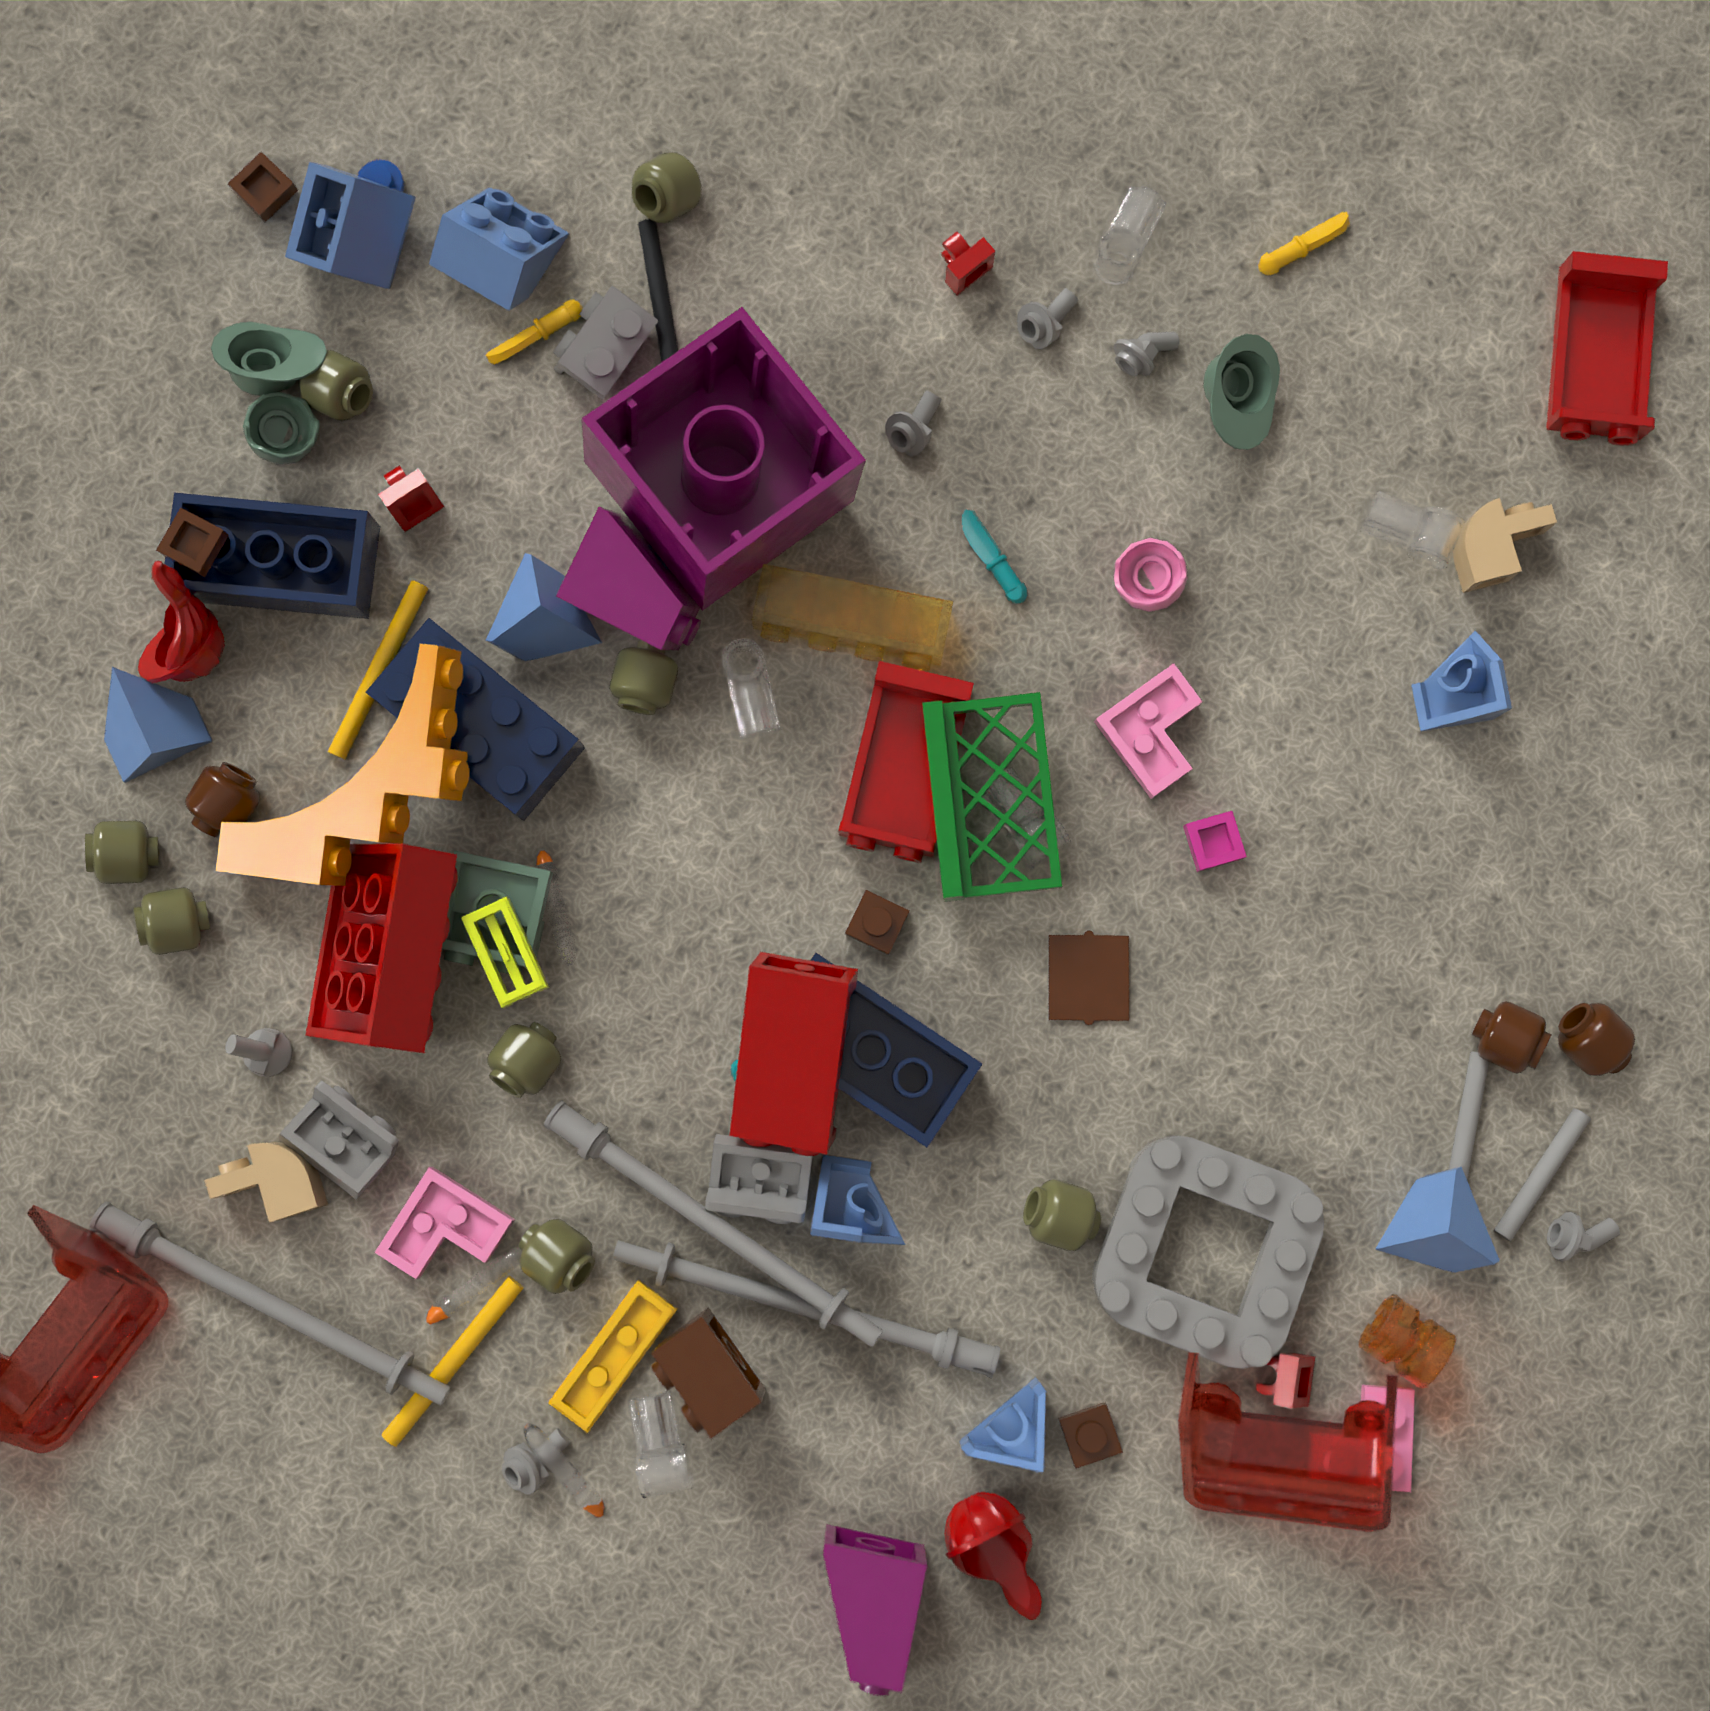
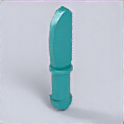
M965 509L962 514V530L970 546L984 564L987 565L986 569L991 571L1006 593L1005 597L1012 603H1023L1028 595L1025 583H1021L1006 561L1007 556L1005 554L1002 555L1000 548L975 511Z

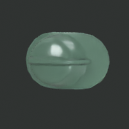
M255 322L235 323L222 329L214 337L211 346L214 360L222 369L229 372L232 381L242 391L257 396L289 389L297 380L316 372L321 367L327 354L323 340L315 334Z
M1243 334L1233 338L1223 348L1221 354L1217 355L1209 363L1204 374L1203 388L1205 397L1210 403V416L1215 431L1226 444L1235 449L1249 450L1260 445L1268 435L1272 423L1276 391L1279 384L1280 366L1277 353L1270 342L1259 335Z

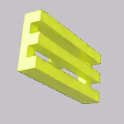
M504 897L461 917L501 1008L511 1006L519 1000H524L538 991L541 992L549 988L510 898ZM500 911H502L533 980L532 983L526 985L495 916ZM482 919H485L516 988V990L508 993L477 924Z

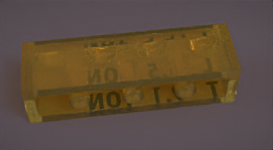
M763 564L751 620L753 629L761 630L760 637L769 641L788 643L789 636L808 640L807 646L815 650L835 652L836 646L855 649L854 655L864 660L879 662L883 661L884 655L902 658V665L904 667L929 671L931 664L941 666L953 601Z

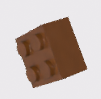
M709 1307L661 1341L651 1353L656 1360L651 1365L653 1372L668 1391L673 1387L676 1388L686 1403L681 1407V1411L697 1433L704 1429L712 1439L762 1402L766 1388Z

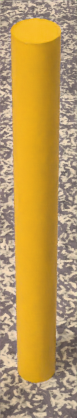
M411 580L329 747L328 753L346 760L374 702V699L366 691L396 657L429 589L421 583Z
M508 1276L428 1376L447 1385L524 1287L511 1276ZM415 1392L381 1434L382 1437L389 1444L397 1447L433 1401Z

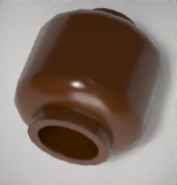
M223 762L220 767L207 766L203 769L185 800L187 809L194 815L191 823L200 831L217 837L220 833L221 822H247L260 801V794L255 788L257 780L244 770L227 762Z
M1508 1001L1501 1002L1494 1012L1484 1008L1472 1033L1473 1036L1480 1039L1478 1054L1481 1058L1516 1074L1522 1073L1527 1067L1536 1069L1552 1034L1545 1031L1546 1021L1542 1016Z
M1581 1003L1571 1008L1561 1019L1558 1026L1560 1031L1558 1035L1559 1047L1586 1074L1602 1076L1607 1073H1618L1631 1061V1052L1635 1044L1634 1032L1607 1005L1603 1003Z

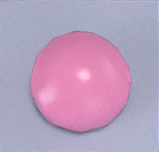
M1147 538L1132 543L1115 562L1114 585L1119 595L1132 608L1149 612L1165 609L1178 600L1185 588L1187 581L1185 559L1182 553L1177 551L1176 547L1168 541ZM1141 568L1154 589H1146L1140 584L1138 573Z

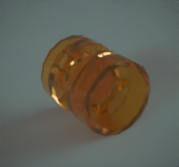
M1392 1294L1380 1304L1374 1313L1377 1316L1372 1324L1368 1323L1361 1333L1359 1348L1383 1364L1393 1361L1395 1373L1417 1388L1423 1389L1433 1382L1445 1367L1454 1350L1456 1335L1430 1318L1420 1321V1311L1399 1296Z

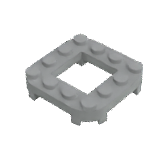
M1166 1136L1150 1142L1138 1151L1131 1161L1130 1171L1097 1261L1094 1262L1092 1280L1097 1300L1104 1311L1120 1325L1231 1368L1244 1369L1266 1365L1278 1353L1286 1341L1317 1254L1324 1230L1321 1200L1298 1178L1203 1141L1185 1136ZM1180 1187L1270 1221L1237 1315L1146 1281Z

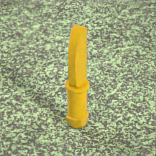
M1341 212L1304 234L1294 236L1292 241L1273 252L1263 254L1258 264L1260 272L1265 275L1276 274L1280 268L1300 257L1305 258L1309 251L1345 232L1350 226L1348 212Z
M573 299L568 300L542 318L534 319L533 323L535 325L526 328L490 350L486 354L487 359L491 364H497L520 352L541 337L544 340H548L551 334L581 317L579 315L582 311L581 303Z

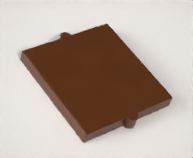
M1090 930L1086 931L1084 935H1048V1020H1083L1086 1025H1092L1094 1021H1129V936L1094 935Z

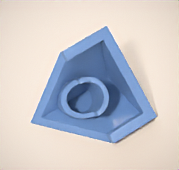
M525 553L486 641L523 661L540 659L602 643L586 612L556 597L565 576L533 555Z
M1476 630L1424 682L1411 685L1420 731L1494 720L1512 709L1503 660Z
M112 667L104 740L124 783L212 742L193 698L158 684H152L145 679Z
M823 1155L810 1235L861 1243L905 1245L870 1175L871 1162Z
M1462 1167L1426 1175L1417 1179L1376 1247V1250L1454 1273L1493 1265L1500 1261Z
M1035 1377L959 1440L960 1446L967 1456L1044 1472L1046 1390L1039 1380Z

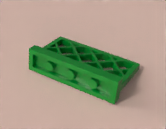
M1036 692L942 703V700L922 703L942 892L945 902L965 900V898L1062 888L1041 693ZM1032 705L1034 724L1022 739L999 723L1011 708ZM1001 709L994 718L985 712ZM975 712L986 720L989 725L971 745L956 733L954 714ZM994 728L1016 744L1000 766L978 750ZM1034 733L1037 752L1026 744ZM957 742L968 750L960 760ZM1022 749L1037 760L1039 765V773L1027 788L1005 771ZM973 755L995 771L978 793L961 781L960 770ZM1000 776L1022 793L1005 815L983 798ZM1039 782H1041L1042 800L1032 793ZM963 791L973 798L965 809ZM1027 797L1044 810L1045 821L1033 836H1030L1010 820ZM978 803L1000 819L983 842L966 828V818ZM1005 824L1028 841L1011 863H1008L988 847ZM1045 830L1048 849L1037 841ZM968 839L978 846L971 857L969 855ZM1034 846L1049 858L1051 878L1030 880L1015 867L1030 848ZM983 851L1006 868L994 884L973 886L971 866ZM1010 873L1021 880L1003 883Z

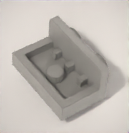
M613 285L604 297L597 292L593 294L579 314L587 320L579 333L576 335L571 330H568L553 351L560 358L553 370L560 375L563 371L602 400L659 321Z
M320 1081L314 1088L313 1098L280 1132L279 1141L296 1151L310 1165L357 1200L394 1157L399 1140L395 1136V1130L388 1122L379 1116L374 1115L371 1118L356 1107V1100L346 1090L339 1086L331 1088L325 1082Z
M716 1134L705 1209L731 1218L745 1215L766 1218L776 1224L804 1222L813 1156L799 1155L794 1153L789 1147L774 1144L767 1147L751 1146L745 1143L742 1138Z

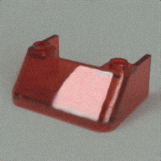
M33 1205L27 1214L52 1248L51 1259L54 1267L61 1275L70 1278V1280L12 1355L9 1357L0 1353V1441L35 1453H47L61 1447L72 1436L163 1317L168 1308L169 1300L164 1289L153 1277L99 1235Z
M1188 1352L1178 1419L1183 1494L1185 1499L1196 1508L1212 1512L1364 1532H1376L1387 1528L1391 1522L1398 1375L1387 1374L1385 1405L1372 1400L1360 1401L1345 1410L1343 1423L1242 1412L1240 1397L1228 1386L1216 1382L1200 1383L1199 1353Z

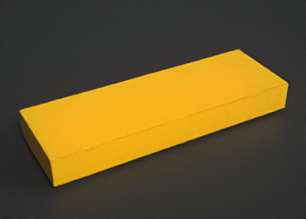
M638 1279L548 1404L588 1433L678 1308Z

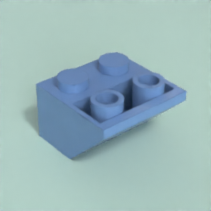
M309 162L285 257L332 274L390 289L416 196L324 164Z
M489 187L442 215L429 265L510 311L530 297L569 233L556 226L550 217L542 213L532 212L516 203L510 194Z

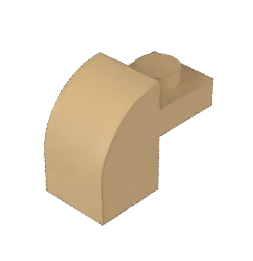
M1498 498L1488 502L1472 515L1459 530L1453 548L1454 563L1463 593L1508 582L1519 574L1522 570L1513 541L1544 534L1554 526L1557 520L1552 504L1534 508L1533 503L1528 502L1504 511L1501 500Z
M281 1142L247 1145L253 1165H250L248 1157L234 1160L218 1166L220 1175L205 1180L210 1199L225 1197L259 1186L269 1222L289 1218L328 1205L318 1170L296 1151Z

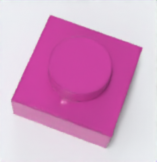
M1233 811L1190 822L1183 826L1197 872L1247 857Z

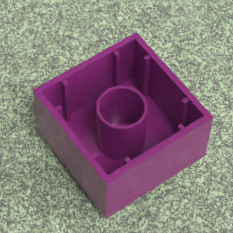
M743 307L733 312L581 418L585 464L702 611L852 503L866 459Z

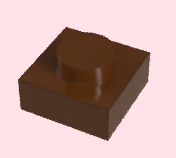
M262 152L227 183L231 190L264 222L272 217L299 191L295 184Z
M180 507L156 551L205 577L229 535L223 529Z
M865 890L845 935L889 955L910 910Z
M1105 1402L1058 1418L1076 1469L1123 1453Z

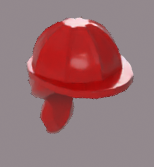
M155 561L151 569L152 580L170 604L165 611L164 628L147 644L139 659V674L143 679L152 684L168 679L187 682L200 677H206L214 667L219 665L220 657L225 647L224 636L218 626V621L213 612L206 608L204 603L186 588L178 571L166 566L162 561Z
M977 1492L956 1503L947 1517L944 1530L945 1543L948 1550L945 1554L947 1559H951L958 1570L966 1575L977 1579L996 1581L1002 1587L1008 1604L1028 1620H1036L1041 1612L1042 1597L1037 1584L1029 1577L1026 1571V1563L1033 1543L1032 1535L1023 1522L1026 1519L1024 1514H1020L1007 1499L995 1493Z

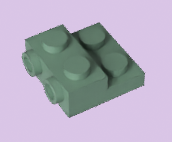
M454 850V854H457L455 867L458 872L456 888L450 896L447 914L450 928L447 939L442 944V950L446 951L444 960L473 966L474 958L478 957L461 917L504 897L510 898L537 959L545 924L542 919L553 872ZM500 911L495 916L521 972L522 967H527L504 915ZM485 919L478 921L477 924L498 971L509 974Z

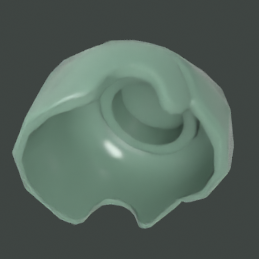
M283 392L261 395L249 405L243 423L245 438L252 451L261 459L276 465L297 463L310 454L318 439L320 428L319 420L314 416L307 401ZM291 426V438L283 443L288 428ZM302 435V439H301V441L298 443V439H299V437Z

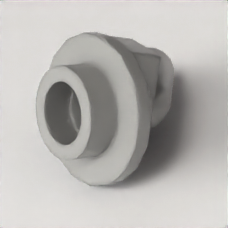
M1064 288L1048 308L1039 302L1025 304L1019 310L1017 317L1020 336L1026 342L1031 343L1035 349H1043L1051 345L1052 342L1059 338L1063 328L1059 322L1079 299L1070 290Z
M1149 332L1142 334L1137 339L1117 340L1113 346L1114 352L1117 355L1115 361L1124 372L1131 376H1138V374L1148 376L1154 370L1153 359L1159 351H1175L1179 346V337L1176 332Z
M925 390L912 415L904 411L892 414L885 424V433L891 446L895 450L905 452L909 456H916L922 452L930 442L932 429L927 426L942 399Z
M271 1028L256 1030L248 1038L231 1035L225 1046L228 1054L243 1057L248 1069L258 1076L271 1077L280 1074L287 1068L292 1057L290 1040L284 1033Z
M1566 1212L1551 1223L1547 1232V1243L1554 1258L1560 1261H1567L1580 1251L1589 1252L1619 1236L1620 1229L1613 1219L1607 1218L1585 1231L1580 1216L1573 1212Z
M557 1428L533 1452L524 1442L510 1447L504 1453V1464L502 1465V1473L507 1484L512 1489L519 1490L524 1494L534 1493L546 1482L549 1476L545 1467L571 1441Z

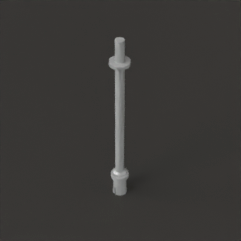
M562 1100L555 1105L547 1116L544 1127L552 1130L578 1149L577 1155L584 1160L589 1158L602 1159L822 1312L823 1315L819 1321V1326L825 1330L833 1320L869 1346H874L883 1330L844 1303L850 1291L843 1288L834 1297L612 1143L610 1134H608L609 1128L601 1122L595 1125L567 1106Z
M105 1202L98 1208L90 1222V1231L99 1233L126 1247L128 1255L139 1258L140 1256L150 1254L387 1377L385 1390L391 1395L402 1385L441 1406L451 1390V1387L411 1367L415 1356L414 1353L407 1351L398 1360L161 1237L157 1229L158 1224L149 1218L141 1221L112 1206L111 1203Z
M619 1240L614 1250L613 1260L657 1272L655 1282L657 1286L662 1287L667 1277L670 1276L820 1321L823 1315L822 1312L792 1291L674 1257L675 1244L669 1242L666 1245L664 1254ZM856 1311L883 1330L879 1339L930 1353L933 1359L938 1361V1367L948 1369L949 1365L986 1375L989 1378H992L995 1373L1000 1354L999 1346H992L958 1336V1330L948 1328L947 1332L942 1331L938 1334H933ZM833 1320L830 1322L832 1325L842 1327Z

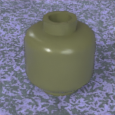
M676 152L663 153L636 169L632 177L633 202L637 209L647 218L657 223H669L697 206L701 198L702 186L700 177L694 165L685 156Z
M327 350L325 360L316 372L300 379L301 397L307 401L308 405L338 421L349 420L356 415H360L366 410L372 400L373 387L366 367L334 350Z
M639 640L637 647L624 648L617 654L609 689L612 695L619 699L617 704L619 707L639 714L655 715L656 709L664 708L670 704L678 674V666L672 658L665 655L666 650H660Z
M138 820L99 822L95 826L93 833L85 834L86 871L94 872L96 879L103 884L141 883L148 876L149 866H159L158 837H148L147 827Z
M181 887L148 893L142 898L141 907H134L140 946L148 945L152 953L156 955L195 949L201 942L200 931L210 929L206 902H195L194 895L188 888Z
M533 1022L530 1027L519 1024L511 1025L487 1057V1063L492 1070L489 1078L504 1091L518 1098H521L524 1093L530 1095L539 1093L561 1063V1055L553 1045L557 1037L546 1027L536 1022Z
M1053 1179L1031 1190L1025 1203L1023 1220L1029 1226L1030 1234L1037 1242L1066 1251H1076L1085 1244L1087 1239L1092 1240L1097 1235L1101 1224V1213L1096 1210L1095 1198L1089 1190Z
M561 1219L549 1220L541 1226L538 1224L532 1225L525 1232L519 1243V1248L522 1250L520 1269L528 1277L553 1294L563 1293L566 1290L571 1292L577 1290L589 1277L595 1264V1259L591 1257L592 1243L587 1237Z

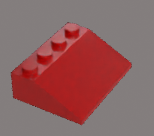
M350 844L349 850L352 856V863L346 875L345 886L331 885L305 1036L425 1053L426 1042L430 1039L433 1031L431 1011L434 993L440 986L442 976L439 966L442 944L447 939L450 928L449 918L447 917L450 896L455 890L458 880V872L455 867L457 854L408 844Z

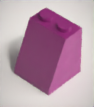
M598 507L556 597L660 650H679L682 643L689 646L701 624V620L696 618L700 607L627 516Z
M826 1524L823 1557L850 1682L859 1683L860 1690L872 1695L887 1696L890 1690L902 1693L927 1569L925 1547L923 1544Z

